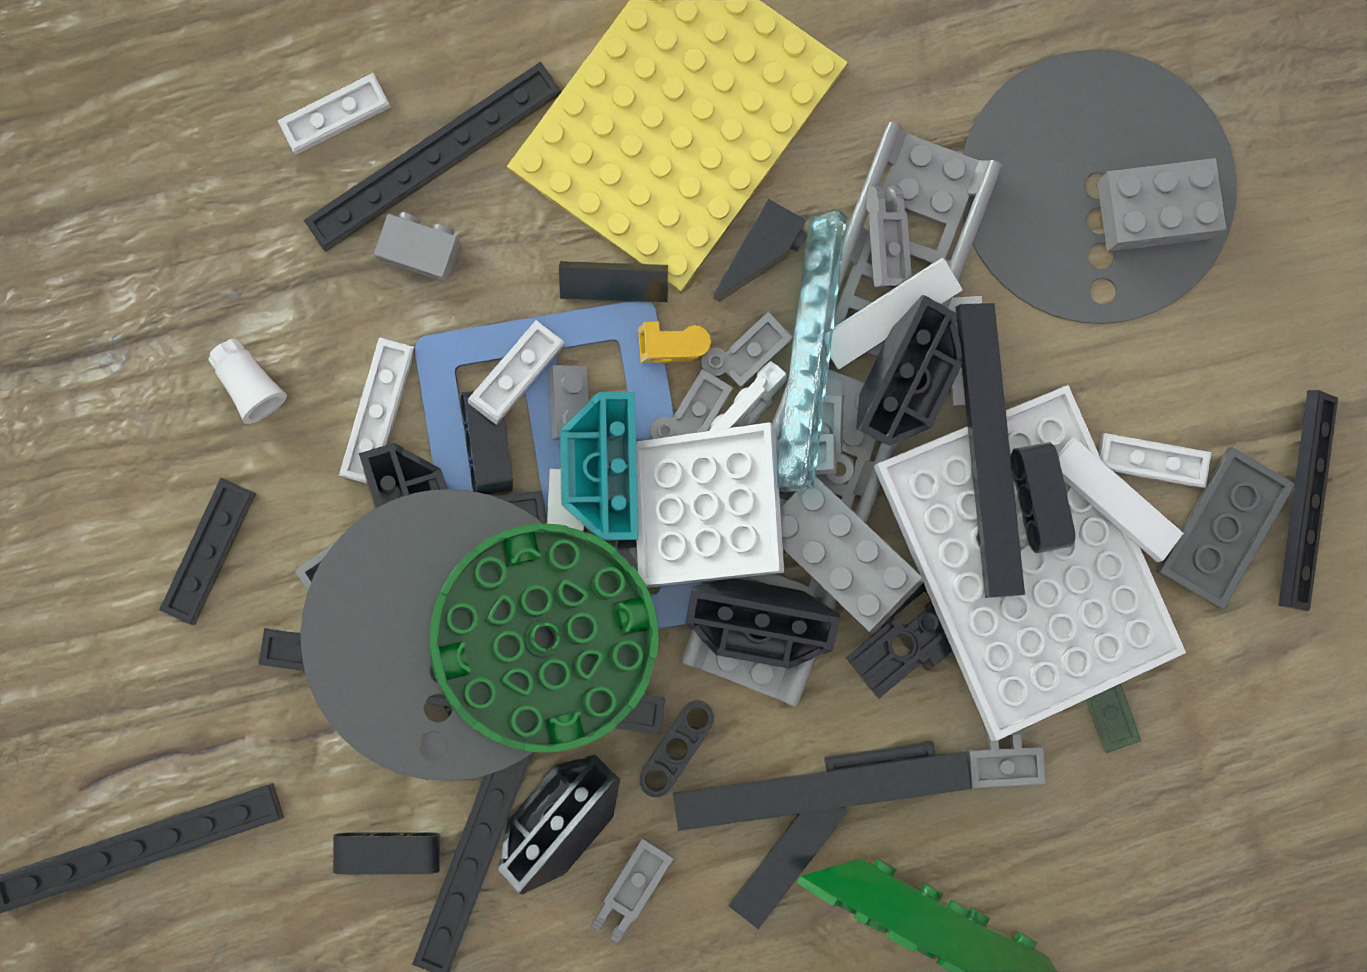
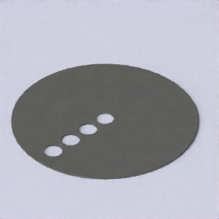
M1110 50L1074 51L1053 56L1024 69L1007 81L983 107L972 126L964 147L963 155L979 161L994 160L1002 164L975 236L974 248L989 271L1005 288L1032 307L1056 317L1083 323L1104 324L1128 321L1154 313L1182 297L1204 277L1222 251L1229 235L1236 204V174L1231 149L1219 121L1202 97L1190 85L1166 68L1138 56ZM1216 158L1227 230L1213 239L1113 251V263L1106 269H1097L1090 264L1088 260L1090 248L1098 243L1106 244L1105 234L1093 233L1086 223L1088 213L1093 209L1101 208L1100 199L1090 197L1085 190V181L1088 176L1094 173L1105 175L1107 171ZM969 196L962 214L964 223L975 196ZM1107 279L1113 283L1116 294L1112 302L1102 305L1093 301L1090 296V286L1095 280Z
M456 489L430 490L400 497L377 507L349 527L332 545L315 572L306 595L301 622V653L305 674L320 710L337 733L356 751L391 771L410 777L438 781L467 780L486 776L503 770L533 753L510 748L482 736L468 726L453 709L451 715L445 721L433 722L425 715L424 704L430 696L442 694L438 683L430 675L429 631L433 608L447 578L457 564L485 540L519 526L542 524L538 519L525 510L491 495ZM540 627L535 633L534 640L538 646L549 648L553 644L554 635L548 628ZM427 732H438L446 740V751L436 760L424 758L418 749L420 738Z

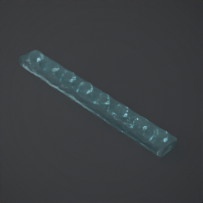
M839 210L813 216L809 219L777 465V488L782 492L814 489L847 216Z

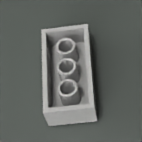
M814 474L780 508L783 549L870 633L874 634L925 581L921 575Z

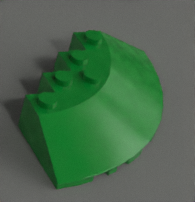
M856 859L802 875L797 881L799 885L832 906H839L854 914V919L864 925H868L885 934L888 932L887 938L912 952L916 950L932 959L937 957L936 963L949 972H1057L1049 957L1035 949L1038 942L1018 931L1014 937L997 930L988 924L990 917L972 907L969 909L954 900H950L949 904L941 900L943 893L926 883H923L921 888L906 883L894 875L897 870L895 867L880 859H876L874 864L863 859Z

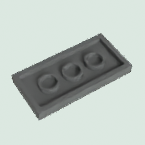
M1233 447L1227 448L1209 479L1206 488H1204L1180 531L1184 534L1162 561L1157 573L1214 607L1224 609L1295 483Z

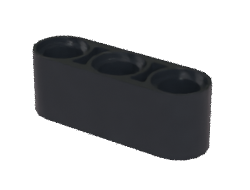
M474 391L461 392V411L473 491L487 495L512 492L513 478L504 417L496 425L468 403V398Z
M1051 442L1014 448L1011 453V465L1027 540L1031 550L1034 553H1043L1072 547L1075 543V528L1060 460L1055 446Z
M693 700L683 707L644 765L640 774V786L646 795L661 797L672 788L712 728L714 714L706 702ZM695 707L704 709L708 714L707 722L701 727L691 726L687 721L688 712ZM674 738L682 739L687 744V752L679 758L670 756L666 750L667 743ZM653 769L663 771L667 777L666 783L660 788L651 787L646 781V775L649 771Z
M346 832L333 835V873L434 874L440 872L439 833Z

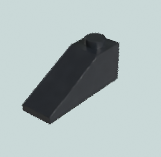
M768 199L714 291L713 299L721 302L786 259L791 249L798 252L808 234L802 231L806 220Z

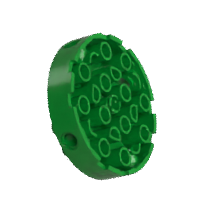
M531 524L512 528L490 537L475 547L457 564L444 583L433 608L429 631V652L433 672L443 696L456 714L473 730L498 744L529 752H560L589 744L601 738L617 727L630 711L636 707L650 683L649 679L653 671L655 659H657L658 623L651 595L643 579L634 566H631L617 552L615 547L592 533H586L566 525ZM540 627L548 628L554 635L553 644L549 648L538 646L534 640L535 633Z

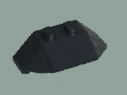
M921 295L893 326L859 394L857 430L887 446L898 443V441L932 428L963 364L960 338L955 324L957 323L956 313L926 295Z
M396 443L359 453L374 509L413 493L447 489L439 467Z
M731 578L692 587L685 624L691 630L693 629L699 638L718 656L789 669L809 661L821 653L826 654L833 651L840 614L802 590Z
M595 754L584 759L557 764L552 768L507 823L502 847V859H499L497 869L518 893L523 895L568 872L613 818L620 778Z

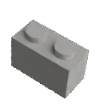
M400 212L399 217L387 214L374 256L380 262L447 284L461 246L457 236L453 235L454 230L440 224H434L433 228L419 224V218Z

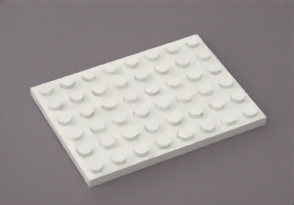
M1069 385L1006 410L1010 455L1014 448L1051 442L1059 454L1070 439L1076 438L1101 460ZM968 426L873 466L916 567L925 580L923 583L991 741L1002 739L1186 653L1140 547L1065 481L1075 528V543L1069 548L1034 553L1027 540L1013 476L1025 595L985 598Z

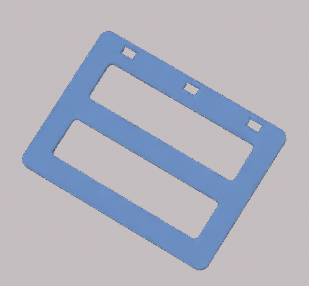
M629 301L421 337L415 345V355L433 465L441 469L447 489L473 491L456 377L457 369L461 366L503 359L536 320L565 342L562 349L608 341L619 343L628 392H635L636 442L651 440L650 428L652 423L660 417L672 419L674 416L665 363L640 364L638 328L644 322L658 321L654 305L651 302ZM557 355L525 391L546 520L548 517L550 469H560V440L552 439L548 380V368L558 365ZM702 582L660 586V591L651 595L658 629L685 624L692 587L702 585Z

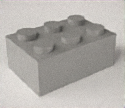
M1216 158L1107 171L1097 182L1107 252L1213 239L1227 230Z

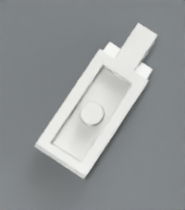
M772 361L768 362L757 372V378L751 386L742 389L738 393L734 404L728 411L714 419L709 431L753 425L773 403L771 398L789 379L787 374Z

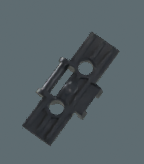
M924 583L891 615L878 631L846 657L878 699L919 664L925 670L930 671L953 651L931 599L924 606L926 609L910 623L902 625L897 618H894L923 592L929 597ZM896 636L909 649L905 656H899L893 650L892 643Z

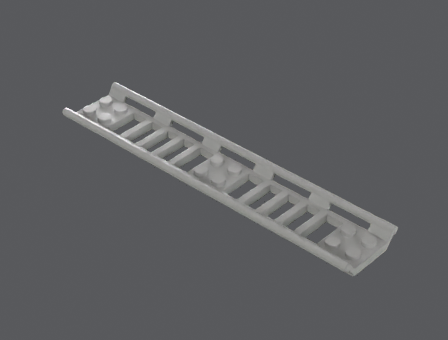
M888 122L772 422L775 425V435L778 441L780 438L804 436L805 394L808 392L844 394L842 453L856 458L854 475L848 480L847 484L834 483L823 475L815 476L836 496L841 497V501L850 509L855 496L861 497L855 514L866 524L881 487L880 480L873 466L892 458L897 443L891 446L881 443L875 462L869 461L876 439L856 429L859 394L865 383L827 369L830 356L818 337L843 322L848 310L857 313L872 303L854 296L861 277L874 282L873 265L867 263L871 252L870 226L868 225L867 230L863 227L868 215V210L866 209L867 189L871 185L879 186L888 164L890 170L882 188L884 194L889 185L901 187V190H903L902 197L904 198L905 212L944 226L936 250L909 241L910 258L928 265L941 258L946 259L969 196H975L952 259L945 260L955 278L959 281L1002 168V164L997 161H979L910 135L899 124L894 122ZM850 263L853 265L829 329H827L825 324ZM952 297L941 305L949 308ZM879 343L864 354L877 358L883 345ZM813 363V371L791 428L788 430L786 428L809 366ZM811 476L789 478L805 483ZM784 477L778 478L779 489L781 487ZM780 498V508L787 500ZM777 574L749 576V578L765 584L805 591L814 598H822L821 602L833 610L837 603V600L812 576L808 586ZM692 630L680 662L797 707L816 657L797 665V667L794 666L788 669L718 656Z

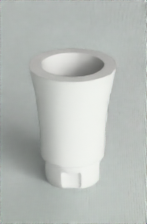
M229 339L216 346L210 352L208 359L215 369V374L235 403L243 423L251 424L264 419L277 410L286 400L287 394L272 381L251 353L245 350L237 339Z

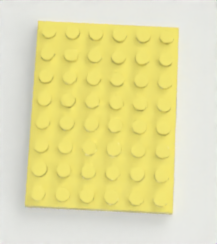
M630 0L507 165V169L637 263L668 265V285L682 293L844 71L848 62L760 0Z

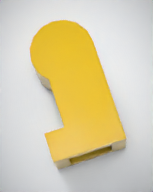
M659 321L644 322L638 328L640 364L695 361L709 350L711 344L709 333L701 326H689L683 331H660Z

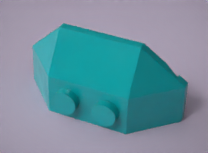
M598 392L560 431L561 505L589 531L603 540H638L635 392Z

